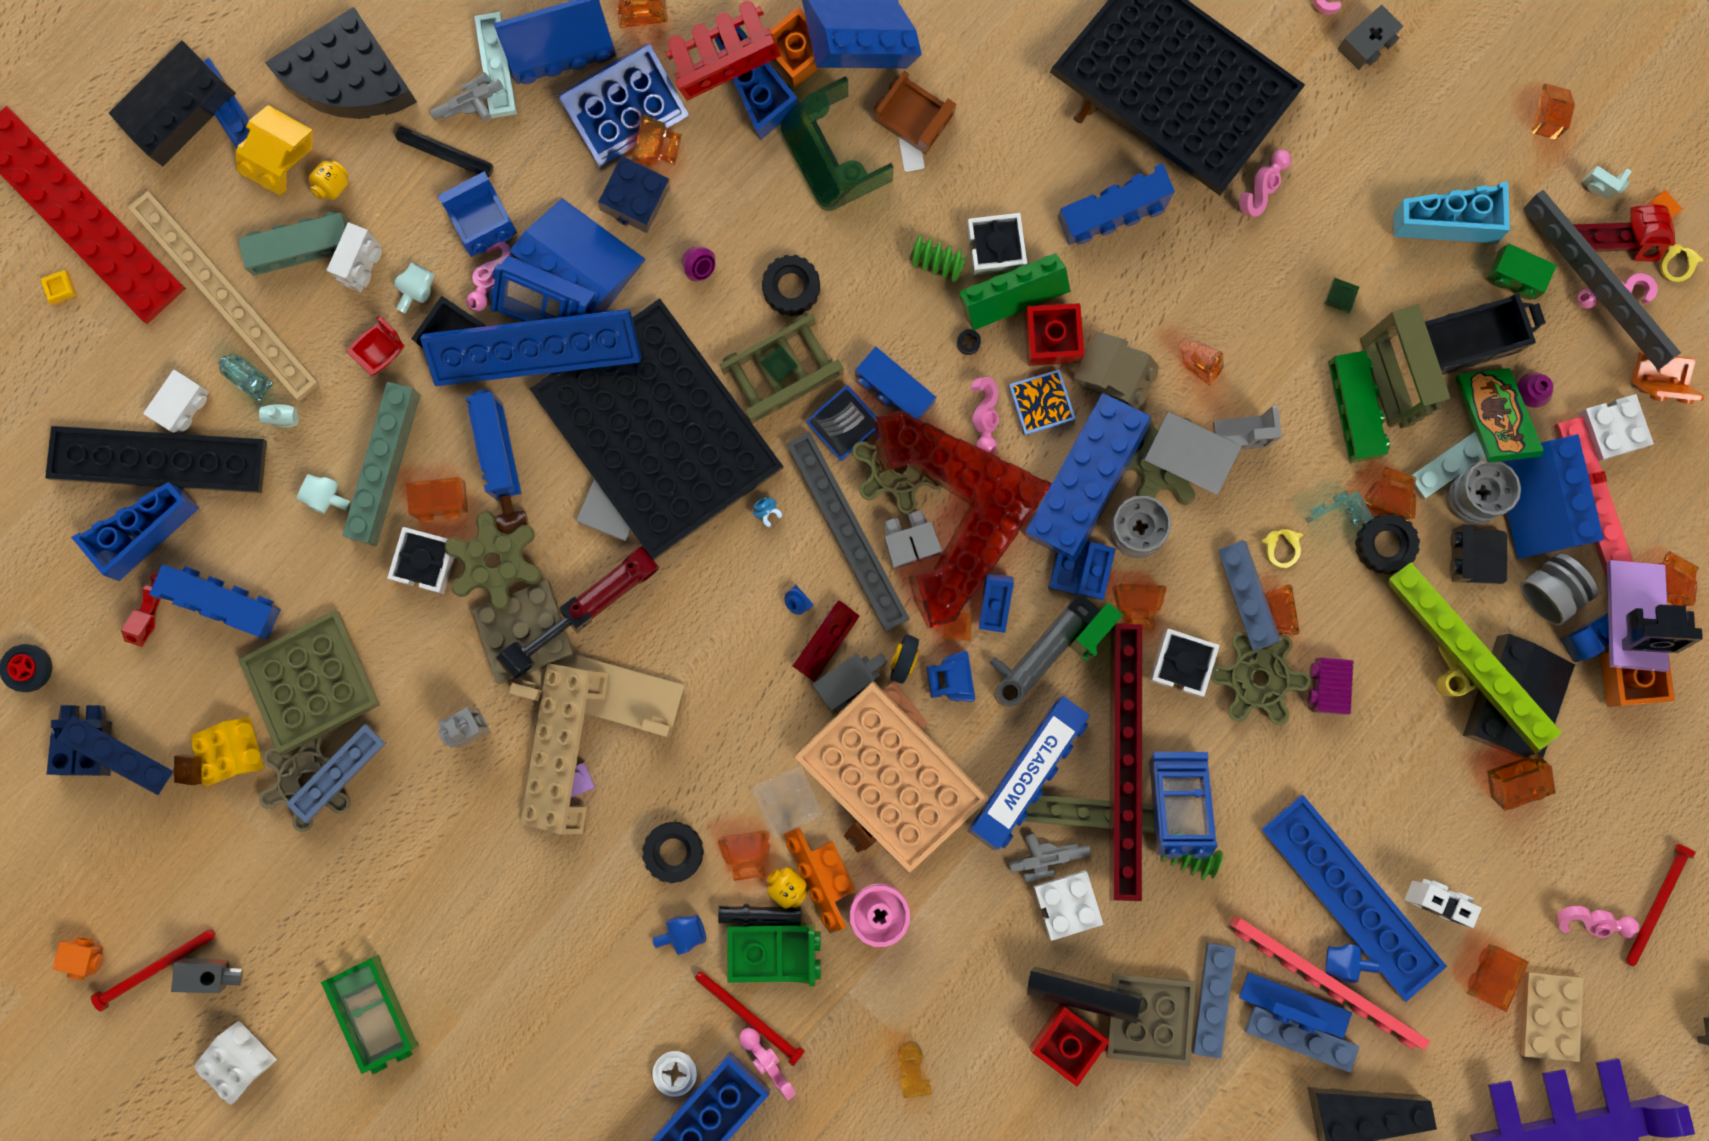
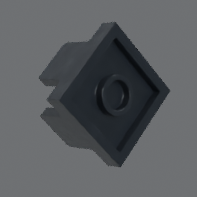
M1659 604L1655 607L1656 619L1644 618L1643 608H1635L1626 615L1627 637L1622 639V650L1680 653L1703 639L1702 628H1695L1694 611H1686L1685 606Z

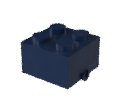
M621 155L598 201L600 211L618 219V222L624 226L629 224L648 233L670 188L669 178Z

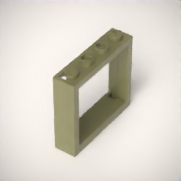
M1419 304L1391 312L1360 338L1363 350L1367 351V356L1371 358L1373 363V372L1371 374L1374 383L1378 386L1379 398L1389 428L1397 425L1400 426V429L1416 424L1415 422L1425 419L1424 417L1432 415L1434 411L1442 409V403L1451 399ZM1397 334L1420 399V403L1414 407L1412 406L1390 340Z

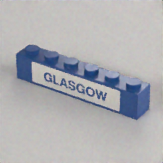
M1066 697L1057 698L967 831L992 850H999L1000 847L1004 849L1013 838L1011 831L1015 825L1020 826L1026 819L1028 812L1025 810L1031 802L1036 803L1044 791L1041 787L1046 779L1050 781L1057 773L1059 768L1056 765L1061 757L1065 759L1072 751L1073 745L1071 742L1075 736L1080 737L1088 727L1086 720L1090 715Z

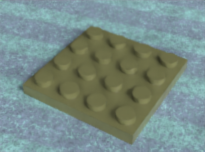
M337 610L238 659L279 755H284L380 706L341 614Z

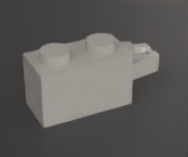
M467 707L438 722L441 728L438 734L445 745L449 744L451 748H463L491 733L480 710Z

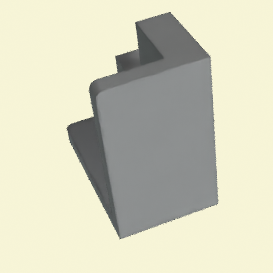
M1272 406L1261 416L1219 419L1213 422L1214 433L1242 446L1240 450L1270 447L1282 437L1278 406Z

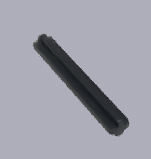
M403 126L399 127L395 134V138L401 143L476 174L485 171L489 178L493 172L494 167L491 163Z

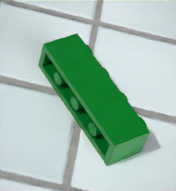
M1054 253L1005 274L997 275L980 284L972 285L960 291L959 296L964 316L974 331L1024 311L1027 306L1039 305L1069 293L1071 290L1066 266L1059 256Z
M1366 350L1334 356L1328 361L1349 463L1382 458L1389 454L1390 441L1383 430L1384 414L1382 409L1378 407L1377 398L1379 391L1377 384L1373 383L1372 360L1367 356Z

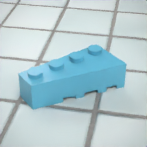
M1502 182L1497 186L1487 187V185L1479 186L1467 191L1454 190L1450 191L1449 194L1443 195L1431 194L1403 199L1393 213L1394 237L1498 244L1510 231L1508 182Z

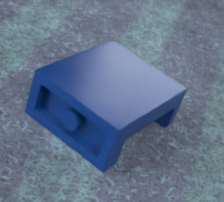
M485 171L438 195L470 257L482 254L493 245L505 242L511 236L517 234Z

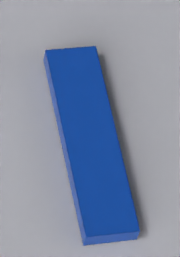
M210 58L204 60V62L226 83V81L218 71L213 61ZM234 95L220 107L219 111L215 112V116L237 149L238 145L247 139L250 129L246 126L250 119Z

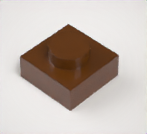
M184 754L174 756V783L186 785L202 784V757Z

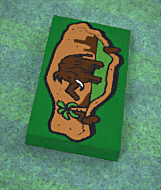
M1510 368L1457 374L1456 383L1488 463L1542 456L1544 452Z

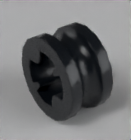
M966 329L959 334L957 348L962 354L972 355L979 350L981 337L975 330ZM966 336H970L971 340L975 339L976 342L973 343L972 348H966L967 344L963 346L962 342L965 341Z

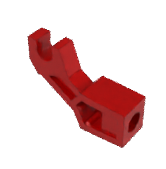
M153 573L151 575L150 586L145 585L143 587L141 608L133 610L121 629L124 642L143 647L155 629L156 612L161 598L153 597L149 593L157 578V574Z

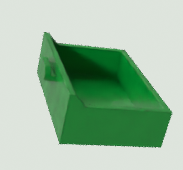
M1108 602L1069 647L1079 654L1084 662H1089L1097 655L1096 646L1123 614Z

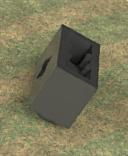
M1381 4L1344 38L1337 49L1360 70L1365 64L1371 66L1381 56L1379 52L1384 47L1390 49L1400 39L1397 34L1403 28V25Z

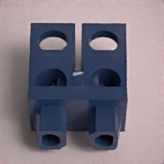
M61 705L58 720H51V728L53 729L50 736L46 775L111 776V770L56 741L72 715L79 719L80 706ZM86 705V718L82 721L110 736L112 722L106 721L105 706Z

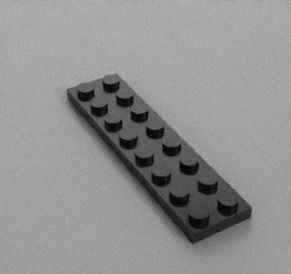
M51 426L45 478L57 481L161 487L169 482L185 489L262 493L267 441L254 438Z

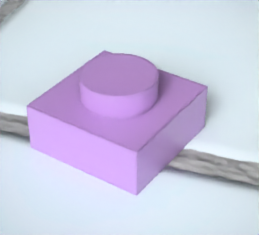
M586 762L576 766L571 798L596 787Z

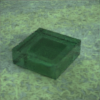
M1334 278L1324 304L1349 313L1353 307L1359 286Z
M781 345L760 362L777 384L798 368V365Z

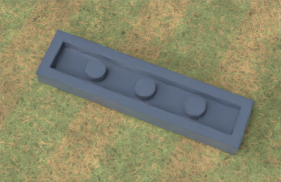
M1242 540L1218 550L1252 650L1258 651L1281 642L1247 542Z
M364 724L286 805L304 823H309L387 743L369 725Z
M1206 942L1192 1053L1195 1055L1220 1059L1222 1057L1235 947Z
M1253 1005L1244 1030L1246 1033L1351 1073L1360 1046L1316 1030L1315 1034L1298 1028L1300 1023L1289 1020L1288 1024L1272 1018V1012Z

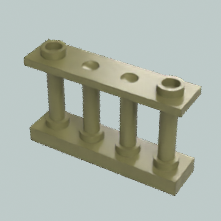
M813 313L809 316L803 314L795 318L789 327L739 354L734 352L727 355L723 359V363L719 364L724 375L732 371L750 404L748 405L749 408L745 411L752 424L844 374V368L839 359L834 362L831 359L828 360L810 327L816 325ZM799 333L802 334L819 364V370L810 375L808 372L805 373L787 341ZM777 345L796 377L795 383L788 387L781 384L764 354ZM754 358L773 390L771 392L772 396L764 400L758 397L741 365Z

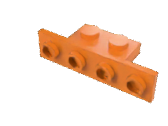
M800 827L785 833L786 846L797 862L799 874L806 881L810 898L817 905L821 914L822 924L828 929L829 933L843 930L846 928V925L835 902L856 890L833 841L811 851Z

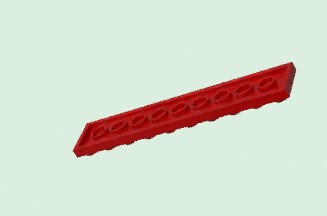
M5 106L0 111V175L143 322L148 324L186 288L12 109Z

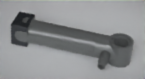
M1079 593L1012 670L994 657L990 664L1004 677L995 689V697L998 703L1006 707L1020 703L1030 689L1100 612V609L1083 594ZM1007 685L1014 687L1016 690V697L1012 701L1006 700L1002 694L1003 688Z

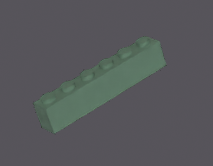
M390 382L386 384L342 536L377 547L421 396L413 388Z

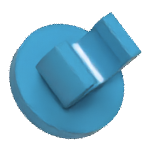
M764 497L754 505V517L760 518L768 527L771 526L767 519L768 515L775 513L781 518L782 513L775 507L777 502L774 498L767 499Z

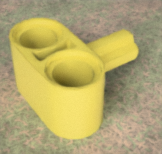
M1440 645L1438 650L1447 663L1449 670L1437 680L1439 693L1445 697H1456L1477 688ZM1451 678H1454L1457 682V689L1455 691H1452L1449 687Z

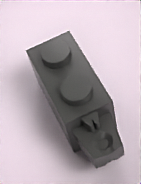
M856 653L813 683V686L831 712L835 709L841 712L851 702L850 698L857 693L860 694L872 681H875L880 676L877 669L888 661L882 653L872 660H869L867 656L861 659Z

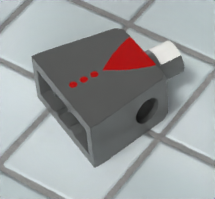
M184 957L174 963L171 992L220 993L226 988V985L241 986L243 969L228 968L229 960ZM209 972L214 974L215 980L209 977Z

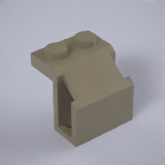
M1096 331L1074 379L1085 390L1098 394L1104 393L1139 410L1147 398V391L1151 383L1158 375V364L1146 352L1127 347L1128 341Z

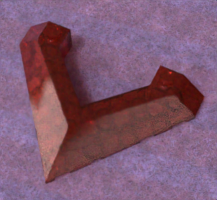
M904 411L875 417V446L882 472L908 466L970 505L934 569L908 576L914 601L928 628L955 622L961 614L960 611L968 600H971L983 583L982 581L986 575L994 568L1015 539L1022 525L1028 521L1038 507V503L1048 492L1052 483L1042 480L1016 465L1007 463L999 457L962 439H957L927 422L924 423Z

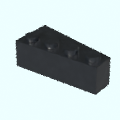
M1307 1087L1318 1141H1377L1437 1130L1432 1102L1422 1095Z

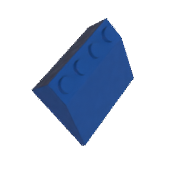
M572 0L493 23L517 84H530L541 77H554L561 74L562 71L582 69L586 64L596 61L599 63L606 62L611 57L617 56L599 0Z
M802 0L816 68L907 69L922 55L917 31L898 0Z
M648 43L643 44L557 94L570 120L599 167L689 116L651 44Z
M563 198L525 230L509 251L513 258L596 292L595 298L586 308V311L591 313L606 312L645 261L644 257Z
M1579 434L1542 442L1541 445L1544 452L1541 457L1500 461L1514 470L1521 486L1520 499L1515 507L1507 512L1518 559L1604 541Z

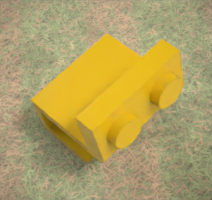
M267 105L247 123L246 127L250 129L247 139L239 144L236 149V171L242 176L262 185L265 189L281 196L287 191V171L312 150L313 130Z

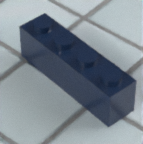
M73 715L56 739L61 744L155 795H159L174 772Z

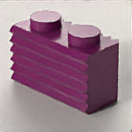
M1320 657L1316 658L1315 663L1311 664L1310 678L1314 679L1313 690L1309 691L1308 704L1312 706V712L1339 715L1351 714L1353 660Z

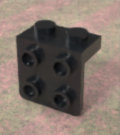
M1461 525L1452 529L1450 538L1452 547V560L1450 563L1452 582L1503 584L1507 581V533L1505 531L1475 530L1474 525Z

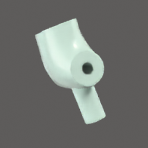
M411 262L407 270L400 274L394 282L395 288L403 293L396 309L406 313L412 300L425 303L430 297L431 285L435 275Z
M274 404L261 407L259 419L261 423L291 428L299 423V414L295 407L285 404Z
M310 474L306 476L296 497L297 500L308 505L310 509L321 514H325L330 505L347 511L351 502L335 495L339 485L337 482L326 477L320 478Z

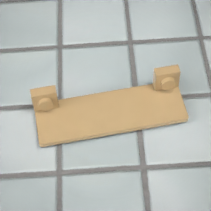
M578 655L554 663L582 670L609 673L605 700L587 699L585 714L665 737H671L685 688L684 685ZM546 667L519 677L517 684H511L509 693L541 701Z
M551 663L547 664L521 824L561 835L583 834L587 807L570 805L586 702L587 699L605 700L609 673L582 670Z

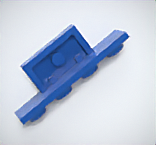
M1247 972L1239 995V999L1272 1012V1018L1286 1024L1289 1023V1020L1300 1023L1298 1028L1312 1034L1319 1030L1344 1038L1352 1015L1351 1011Z

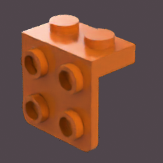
M1643 352L1638 353L1631 383L1640 388V392L1649 394L1650 398L1654 400L1667 401L1669 397L1677 398L1676 401L1686 404H1693L1694 400L1703 401L1705 396L1689 386L1696 361L1694 358L1677 356L1665 367L1657 370Z

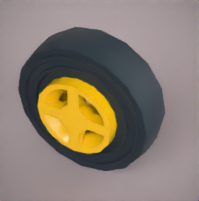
M905 635L902 642L898 643L890 664V669H892L890 679L892 681L903 684L908 675L912 674L919 655L918 638Z

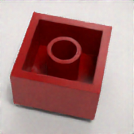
M1080 303L1027 306L1024 313L1028 366L1081 363L1084 357V342Z
M1059 1004L1033 1040L1029 1049L1035 1056L1078 1087L1110 1041L1105 1035L1065 1005Z

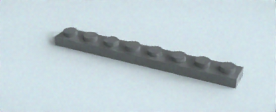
M1544 190L1537 193L1523 210L1657 370L1665 367L1681 352Z
M810 431L786 443L885 631L887 632L910 620Z

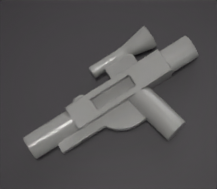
M484 72L475 80L460 86L462 91L467 89V92L447 100V103L430 110L431 116L434 120L440 117L446 120L461 112L465 114L477 112L482 121H487L491 118V115L483 100L493 96V93L502 90L503 85L499 79L486 84L490 80Z
M1031 833L1025 836V840L1033 857L1009 862L1011 873L1034 869L1035 873H1024L1027 884L1038 878L1055 875L1054 870L1048 871V865L1058 863L1064 865L1070 860L1089 857L1091 852L1089 845L1078 847L1077 843L1062 847H1055L1049 843L1039 844L1035 833Z

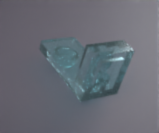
M1346 490L1333 497L1335 503L1326 507L1322 503L1309 510L1312 515L1305 520L1309 523L1343 504L1346 507L1345 514L1351 523H1355L1356 527L1374 518L1360 493L1356 491L1349 495Z

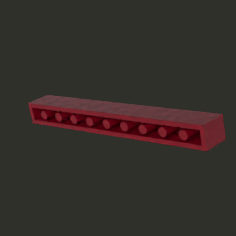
M1116 623L1111 628L1109 901H1142V624Z

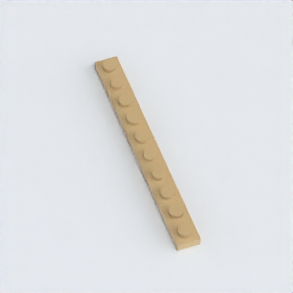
M147 191L128 207L298 401H301L320 385L151 192Z

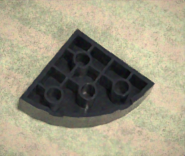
M354 7L265 62L285 88L295 97L320 112L337 117L366 119L371 118L370 116L384 113L389 115L417 103L411 91Z

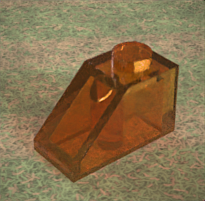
M1546 83L1543 85L1531 133L1557 140L1569 129L1575 106L1570 90Z

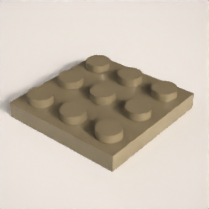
M548 580L509 594L511 603L503 611L494 609L490 602L472 609L496 683L499 685L512 680V678L496 660V657L515 642H518L524 648L562 619ZM566 629L530 656L535 664L523 675L544 668L549 663L554 664L575 656Z
M1112 973L1111 986L1141 993L1143 997L1137 1024L1109 1017L1107 1038L1110 1042L1106 1047V1057L1190 1066L1196 982L1192 980Z

